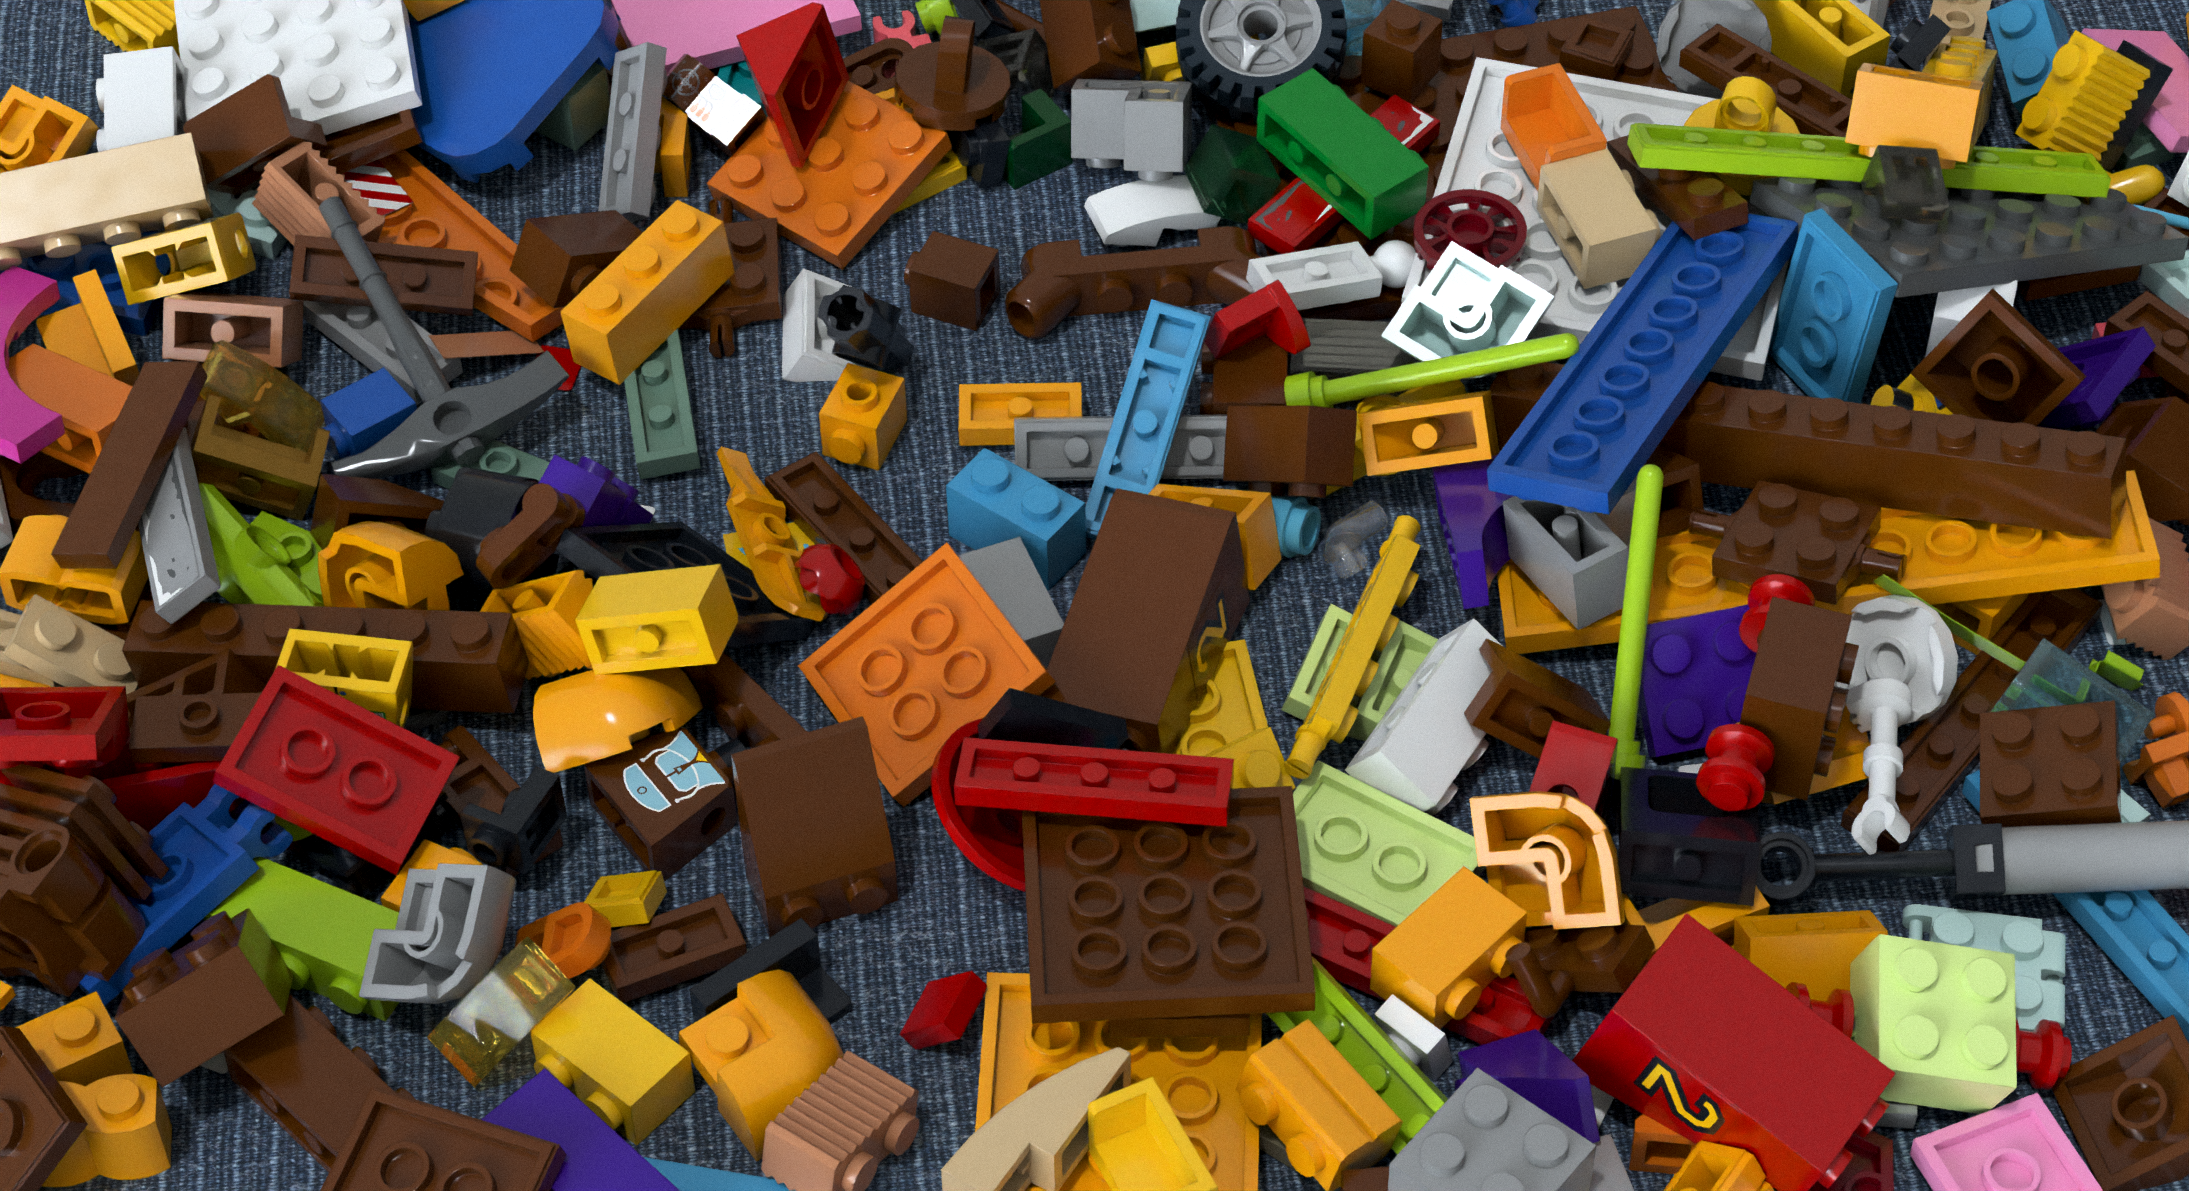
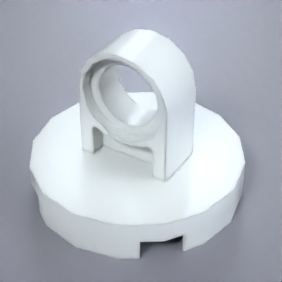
M1895 594L1859 603L1852 609L1851 612L1854 613L1852 614L1846 642L1859 645L1850 685L1837 682V687L1850 689L1876 678L1897 679L1905 683L1912 692L1911 717L1905 724L1930 718L1946 704L1957 679L1958 654L1953 636L1938 612L1917 598Z

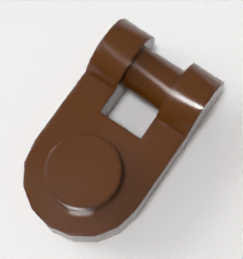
M544 483L535 484L526 491L522 500L523 510L507 525L491 531L480 544V553L476 560V566L493 588H508L524 580L556 551L565 528L582 526L585 519V508L577 498L562 493L557 488Z

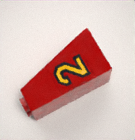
M1687 913L1572 1060L1589 1075L1591 1085L1693 1143L1697 1144L1703 1140L1744 1149L1753 1154L1766 1175L1764 1181L1771 1184L1778 1191H1808L1817 1181L1828 1189L1854 1156L1852 1152L1844 1147L1851 1135L1855 1132L1860 1137L1865 1138L1890 1104L1879 1096L1896 1074Z

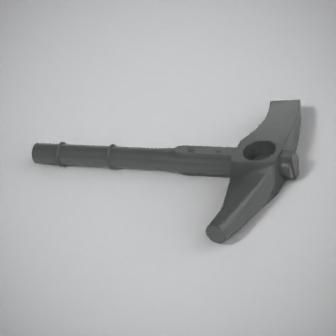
M337 196L330 197L320 204L319 210L331 230V238L339 244L360 282L359 288L365 291L387 330L400 362L423 401V404L402 424L361 453L331 462L335 475L378 479L441 467L455 460L460 465L467 464V466H470L479 461L478 458L485 452L484 446L526 418L549 399L569 378L570 375L551 353L546 351L528 365L507 377L483 385L451 389L429 348L406 316L386 280L387 274L381 271L358 230L359 224L352 220L341 198Z

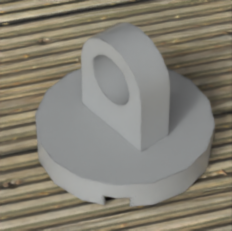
M1678 0L1670 6L1659 26L1656 51L1662 71L1666 76H1671L1672 80L1668 77L1667 79L1675 84L1678 91L1715 99L1722 98L1723 91L1679 66L1680 50L1717 23L1771 53L1772 36L1767 18L1753 0Z

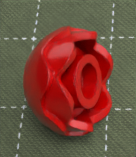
M816 544L803 549L799 560L794 563L797 569H801L799 579L802 587L810 593L819 595L823 610L829 614L838 613L841 616L854 612L864 594L865 578L852 557L836 544Z

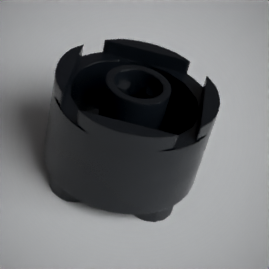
M462 467L457 471L442 509H436L430 513L425 527V536L445 543L459 558L464 574L446 585L447 592L482 599L489 597L495 588H493L476 566V560L480 553V544L491 531L507 525L523 510L522 500L524 494L531 486L538 484V480ZM553 553L534 572L519 583L553 576L557 568L559 554Z

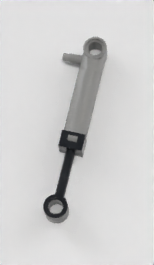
M2189 820L2002 827V823L1952 825L1946 832L1947 849L1876 852L1871 855L1867 852L1814 854L1813 847L1810 848L1805 840L1793 833L1779 831L1767 834L1760 839L1761 846L1756 886L1768 904L1776 906L1793 903L1803 896L1807 888H1815L1816 881L1949 877L1950 900L1995 899L2002 895L2189 889ZM1773 852L1788 854L1797 864V880L1786 886L1771 884L1762 875L1760 867L1762 858Z

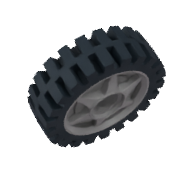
M1181 0L1178 7V17H1176L1175 42L1178 63L1183 79L1192 83V93L1200 102L1207 97L1209 109L1220 115L1226 107L1229 109L1230 119L1240 122L1243 121L1245 113H1252L1253 124H1257L1258 98L1309 69L1314 68L1331 84H1336L1340 77L1341 66L1344 65L1347 44L1346 18L1342 0ZM1255 34H1268L1272 36L1266 40L1251 38Z

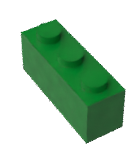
M1314 68L1258 98L1256 141L1370 240L1417 214L1425 204L1429 166L1414 150H1409L1390 134L1377 118L1370 117L1350 100L1339 86L1331 84Z

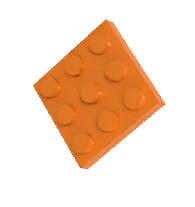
M848 81L803 168L791 165L769 117H767L707 182L713 198L717 197V200L720 202L721 197L730 199L733 203V209L753 220L777 218L781 236L843 270L947 154L952 145L947 132L920 124L912 118L913 114Z
M947 542L798 665L839 723L863 716L868 728L877 776L890 795L903 807L931 785V773L935 757L941 746L958 728L971 721L984 718L1009 688L1039 696L1056 682L959 554Z

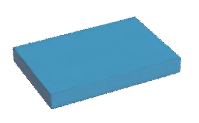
M1822 208L1804 215L1779 301L1768 355L1809 397L1837 398L1846 402L1861 403L1898 283Z

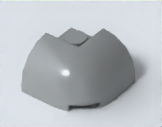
M438 863L437 870L409 869L395 930L374 929L359 997L368 1000L439 1004L466 996L486 979L502 949L517 882L515 878L489 865Z

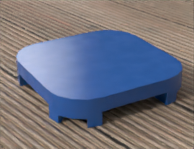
M465 0L421 21H417L408 11L422 106L413 108L423 140L417 146L449 164L461 179L478 183L480 174L490 173L509 163L518 171L534 157L524 142L595 62L609 71L614 65L615 53L619 52L615 45V40L619 27L618 21L621 20L620 16L608 0Z

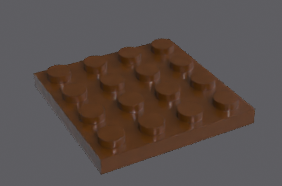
M1292 786L1232 789L1227 827L1022 810L1032 1024L1315 1011L1316 991Z

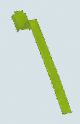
M1885 574L1873 581L1891 594L1919 599L1938 612L1953 634L2072 703L2087 697L2096 673L2130 691L2143 686L2139 681L2142 678L2144 669L2108 650L2103 661L2092 659L2080 689L2076 692L1953 620Z

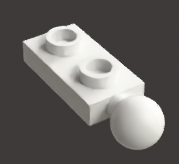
M1391 240L1382 244L1373 256H1368L1357 241L1250 259L1246 279L1255 292L1279 280L1297 310L1338 303L1343 304L1355 300L1379 297L1382 284L1390 288L1406 286L1416 252L1410 244L1404 241Z

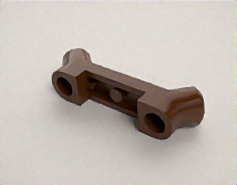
M1230 226L1197 229V246L1081 256L1079 239L1042 243L1029 249L1022 257L1020 264L1022 280L1006 294V313L1009 323L1018 333L1025 337L1039 340L1048 335L1066 317L1148 310L1151 299L1177 307L1216 303L1231 305L1255 292L1246 279L1250 259L1262 257L1257 255L1255 239L1247 230Z

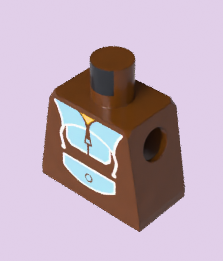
M678 728L675 731H664L631 744V750L584 764L590 805L645 871H662L663 879L666 881L734 827L737 822L734 788L732 786L734 784L731 754L747 750L736 738L706 753L687 729Z

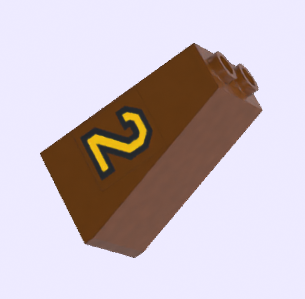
M1116 488L1047 668L1056 682L1039 696L1126 719L1128 739L1118 750L1126 748L1130 751L1173 754L1190 721L1192 710L1196 709L1206 689L1207 682L1211 679L1223 655L1227 642L1230 641L1250 602L1236 512Z

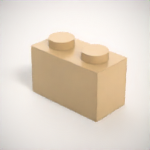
M1608 149L1541 165L1537 210L1583 288L1588 289L1631 277L1660 238V227L1653 211L1650 209L1645 210L1638 199L1629 172L1627 170H1620Z

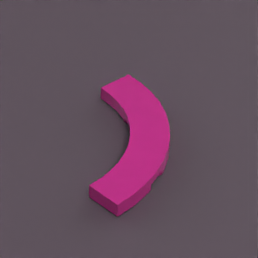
M13 265L0 274V455L21 464L65 434L61 414L45 408L30 399L11 379L8 373V349L10 343L17 340L32 321L61 298L57 280Z

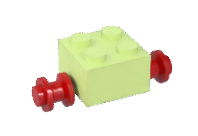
M1879 934L1850 963V991L1834 989L1826 1001L1810 999L1808 988L1803 983L1791 982L1785 988L1896 1073L1879 1096L1885 1101L1981 1114L1993 1109L2017 1088V1072L2027 1073L2033 1088L2050 1090L2058 1078L2066 1076L2070 1067L2072 1057L2071 1042L2068 1037L2063 1036L2061 1026L2057 1021L2043 1019L2038 1022L2033 1032L2019 1029L2015 1003V954Z

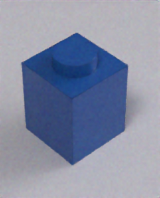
M384 367L323 398L320 402L326 426L322 429L330 431L326 449L336 461L363 452L402 424L417 409L416 402Z

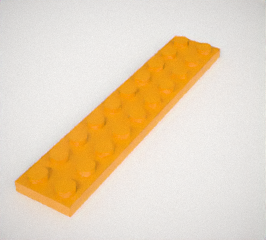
M2135 470L2126 471V501L2111 539L1881 507V528L1870 545V548L1900 555L1905 554L1907 556L1905 574L1901 578V582L1897 583L1930 605L2160 578V556ZM1688 528L1657 539L1648 624L1748 604V594L1751 585L1712 576V555L1722 540L1690 534ZM1512 559L1497 572L1507 649L1517 654L1619 642L1622 609L1577 630ZM1864 573L1847 585L1836 605L1815 600L1814 607L1852 615L1854 612H1851V610L1859 603L1893 594L1873 582L1879 576Z

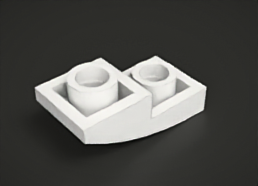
M1174 175L1170 180H1139L1122 184L1089 196L1084 205L1103 243L1121 247L1129 245L1156 246L1164 228L1178 231L1217 227L1223 214L1202 175Z

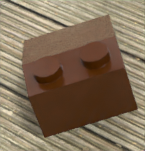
M863 716L731 754L746 879L769 938L800 918L814 929L819 924L856 913H870L883 905L898 901L895 857L868 728Z

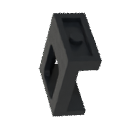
M1621 767L1614 833H1619L1618 864L1622 894L1753 906L1761 846L1758 807L1755 806L1751 809L1739 811H1725L1715 807L1700 794L1696 785L1697 773Z

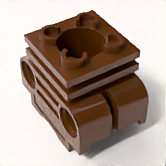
M20 764L16 767L2 769V773L15 787L0 783V976H30L38 979L47 990L68 997L80 984L79 982L85 975L108 982L138 944L145 929L146 923L143 915L126 896L145 901L153 890L139 874L161 880L169 868L151 849L154 844L151 835L135 822L127 821L114 805L117 801L115 793L97 778L84 775L80 779L64 775L47 764H42L40 768Z

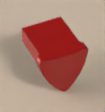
M1279 280L1217 311L1209 326L1204 342L1216 359L1263 334H1266L1276 345L1292 354H1297L1311 346L1302 317Z

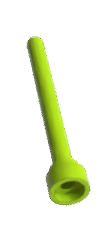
M1562 333L1328 380L1326 375L1316 376L1313 371L1285 378V400L1287 406L1333 408L1334 404L1570 358L1578 352L1580 344L1575 335Z
M1647 464L1640 468L1636 482L1610 715L1611 725L1608 736L1618 738L1615 779L1620 778L1621 767L1645 769L1646 756L1640 755L1641 742L1634 740L1664 480L1662 470L1654 464Z

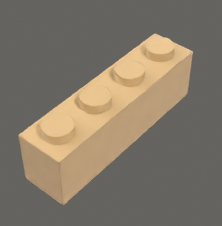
M189 132L0 173V271L7 270L13 265L19 266L23 258L46 254L50 258L68 257L79 253L83 245L102 241L109 245H119L141 238V233L162 228L169 231L200 223V220L214 217L200 152L192 133Z

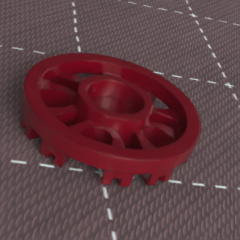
M1475 189L1449 191L1432 198L1418 211L1413 226L1414 249L1418 253L1417 257L1419 260L1425 259L1427 261L1426 267L1429 270H1433L1451 241L1498 269L1501 265L1507 268L1515 261L1520 262L1527 239V225L1519 209L1513 203L1497 194ZM1466 203L1467 210L1458 211L1453 214L1448 206ZM1483 205L1491 207L1487 214L1481 212ZM1505 218H1509L1513 224L1503 227L1495 226ZM1424 234H1429L1438 237L1426 239ZM1490 253L1500 254V256L1494 257Z

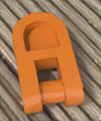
M578 902L521 927L517 932L514 953L519 959V963L510 971L507 986L508 995L521 1003H540L547 998L550 987L600 965L611 947V923L608 918L589 904Z

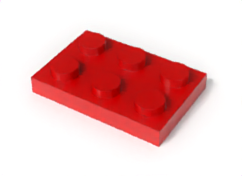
M278 665L217 768L212 783L397 875L451 777L460 756Z

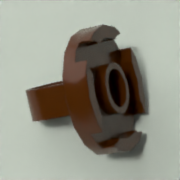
M946 15L940 41L917 46L905 53L897 64L894 83L895 100L899 106L904 102L913 109L912 118L920 124L940 130L967 131L975 129L976 119L992 115L993 122L1000 118L1007 108L1010 94V73L998 57L984 48L974 46L975 20Z

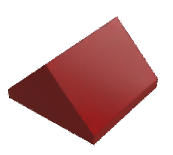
M814 2L736 35L772 126L791 165L803 168L850 79L824 5Z

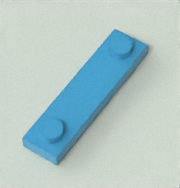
M1151 299L1085 507L1087 538L1096 540L1116 488L1149 494L1157 484L1161 483L1210 326L1211 316Z

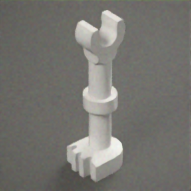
M1876 678L1849 689L1846 706L1850 712V721L1854 725L1857 724V729L1861 733L1870 730L1871 735L1870 746L1866 747L1863 752V771L1869 777L1868 800L1864 803L1862 811L1855 818L1851 829L1854 840L1869 855L1876 853L1877 838L1885 829L1899 844L1907 841L1910 834V824L1900 813L1899 807L1895 802L1896 778L1903 772V752L1897 747L1898 727L1905 724L1911 717L1912 692L1905 683L1893 678Z

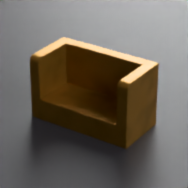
M208 394L190 446L198 485L200 483L213 484L227 499L302 521L317 488L330 431L318 427L308 451L298 450L214 424L221 397Z

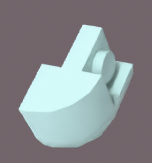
M1451 241L1421 287L1414 286L1382 334V338L1420 362L1527 341L1555 299L1550 293L1503 265L1498 269ZM1495 372V373H1490V374H1485V375H1480V376H1475V377H1470V378H1465L1464 380H1470V379L1481 378V377H1485V376H1488V375L1496 374L1497 372Z

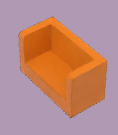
M1560 63L1512 74L1505 78L1500 128L1537 191L1539 189L1541 165L1606 149V137Z

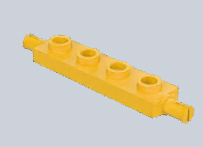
M1398 516L1388 539L1382 543L1379 550L1380 559L1372 570L1306 718L1297 729L1292 751L1284 764L1285 770L1295 778H1308L1312 773L1317 757L1325 749L1330 739L1341 744L1350 731L1359 712V709L1350 705L1354 695L1360 698L1363 696L1379 667V663L1370 659L1374 649L1379 652L1383 651L1398 625L1399 618L1390 614L1393 606L1396 605L1399 608L1403 606L1418 580L1419 574L1410 570L1421 546L1414 542L1418 532L1421 530V526L1411 516Z

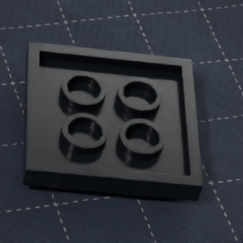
M683 522L569 527L564 529L556 548L557 552L577 565L575 570H584L585 579L592 578L593 584H596L600 576L721 564L738 613V623L726 645L729 648L738 649L742 645L758 643L777 645L780 641L808 639L816 622L815 620L793 615L776 606L762 592L752 570Z

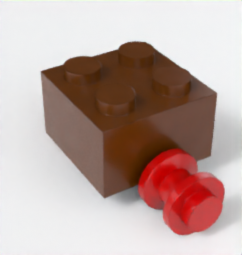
M1766 575L1758 578L1750 587L1748 594V606L1750 609L1745 612L1741 619L1739 635L1743 643L1757 654L1744 698L1740 723L1719 726L1709 734L1705 747L1709 760L1705 761L1698 771L1696 785L1700 794L1715 807L1725 811L1747 810L1757 806L1762 801L1765 790L1807 800L1814 774L1827 777L1836 738L1826 736L1824 733L1826 731L1837 734L1838 728H1840L1849 689L1837 687L1836 685L1837 682L1850 685L1859 645L1846 642L1852 615L1814 607L1815 598L1809 587L1789 575Z

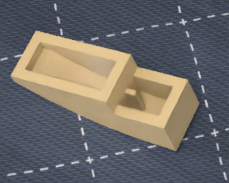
M1116 1047L1080 1061L1039 1082L1004 1106L973 1133L941 1169L942 1191H1025L1030 1183L1046 1191H1059L1088 1151V1104L1093 1100L1131 1085V1053Z

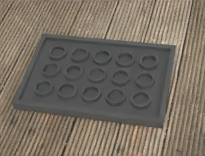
M2018 144L2015 146L2016 149L2041 150L2033 144ZM1776 177L1754 180L1750 197L1751 204L1771 217L1797 222L1798 234L1804 215L1822 208L1898 283L1895 293L1897 298L2005 284L2015 280L2019 282L2183 260L2189 239L2188 236L2167 225V219L2164 216L2139 209L2126 201L2127 196L2124 193L2110 188L2106 198Z

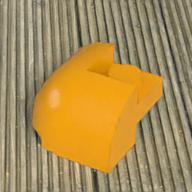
M12 84L0 102V173L86 155L96 140L99 128L88 116L47 96L41 99Z
M364 521L346 526L334 532L328 546L318 552V574L325 607L450 611L446 585L464 574L457 554L445 543L399 525Z
M679 667L595 675L592 669L540 685L534 696L533 719L536 740L545 770L556 773L631 750V743L648 736L651 733V727L662 722L665 732L675 731L694 717L703 708V705L689 677Z
M1544 791L1473 796L1469 799L1478 867L1486 866L1488 884L1527 912L1526 927L1553 925V930L1614 926L1624 923L1625 912L1617 849L1605 820L1579 798L1567 794Z
M779 969L762 972L737 983V998L679 1031V1045L690 1052L691 1062L718 1098V1111L756 1162L763 1157L765 1129L770 1120L775 1121L779 1112L783 1113L787 1105H792L795 1098L802 1095L804 1089L809 1090L812 1082L818 1081L821 1073L826 1074L828 1068L834 1066L838 1058L842 1059L844 1056L828 1020L790 972Z

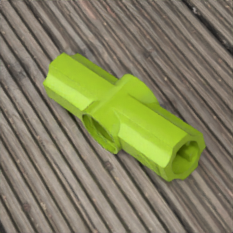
M199 484L221 585L217 592L223 598L234 604L324 606L288 567L292 558L287 549L267 531L249 524L213 484Z

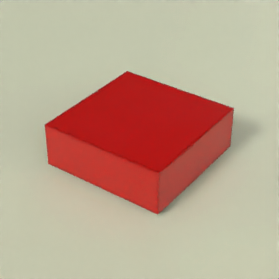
M972 970L928 982L899 1035L915 1050L961 1039L986 992L987 985Z

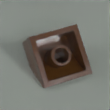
M1993 288L1910 373L1953 414L2007 423H2029L2037 426L2087 377Z

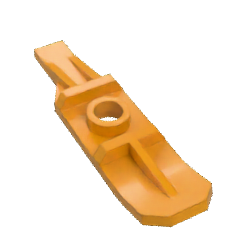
M721 446L717 451V456L731 488L726 507L757 584L762 592L776 606L803 618L819 622L823 621L829 613L823 610L820 598L816 594L810 593L802 587L799 579L801 569H797L794 566V563L799 560L803 552L797 551L790 529L786 525V508L783 501L776 500L754 473L746 453Z

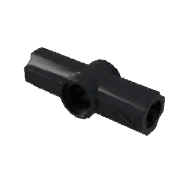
M843 285L834 294L823 297L818 317L824 321L827 327V335L835 341L832 349L833 355L866 368L892 374L900 367L909 365L914 346L907 340L905 328L899 323L902 309L885 301L872 298L864 290Z

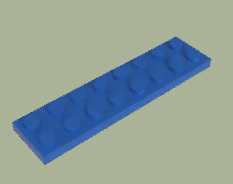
M1748 213L1747 224L1693 240L1672 221L1584 338L1578 352L1570 357L1487 468L1489 491L1517 496L1523 500H1538L1577 508L1583 512H1598L1609 515L1637 476L1640 468L1647 462L1793 254L1799 236L1797 233L1798 223L1793 220Z

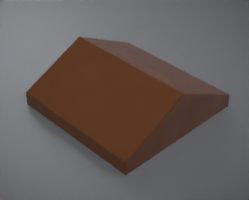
M2174 1015L2070 1065L2066 1076L2057 1079L2051 1089L2103 1191H2139L2180 1181L2189 1174V1042Z

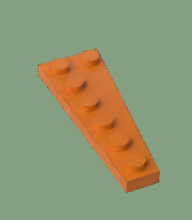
M405 149L378 159L413 201V203L385 215V223L378 239L379 243L478 252L474 307L531 342L538 340L563 324L560 311L565 307L553 308L510 271L518 246Z

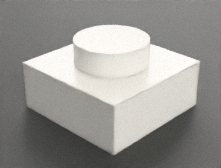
M1392 994L1374 1014L1376 1022L1381 1029L1434 1082L1453 1062L1446 1034Z

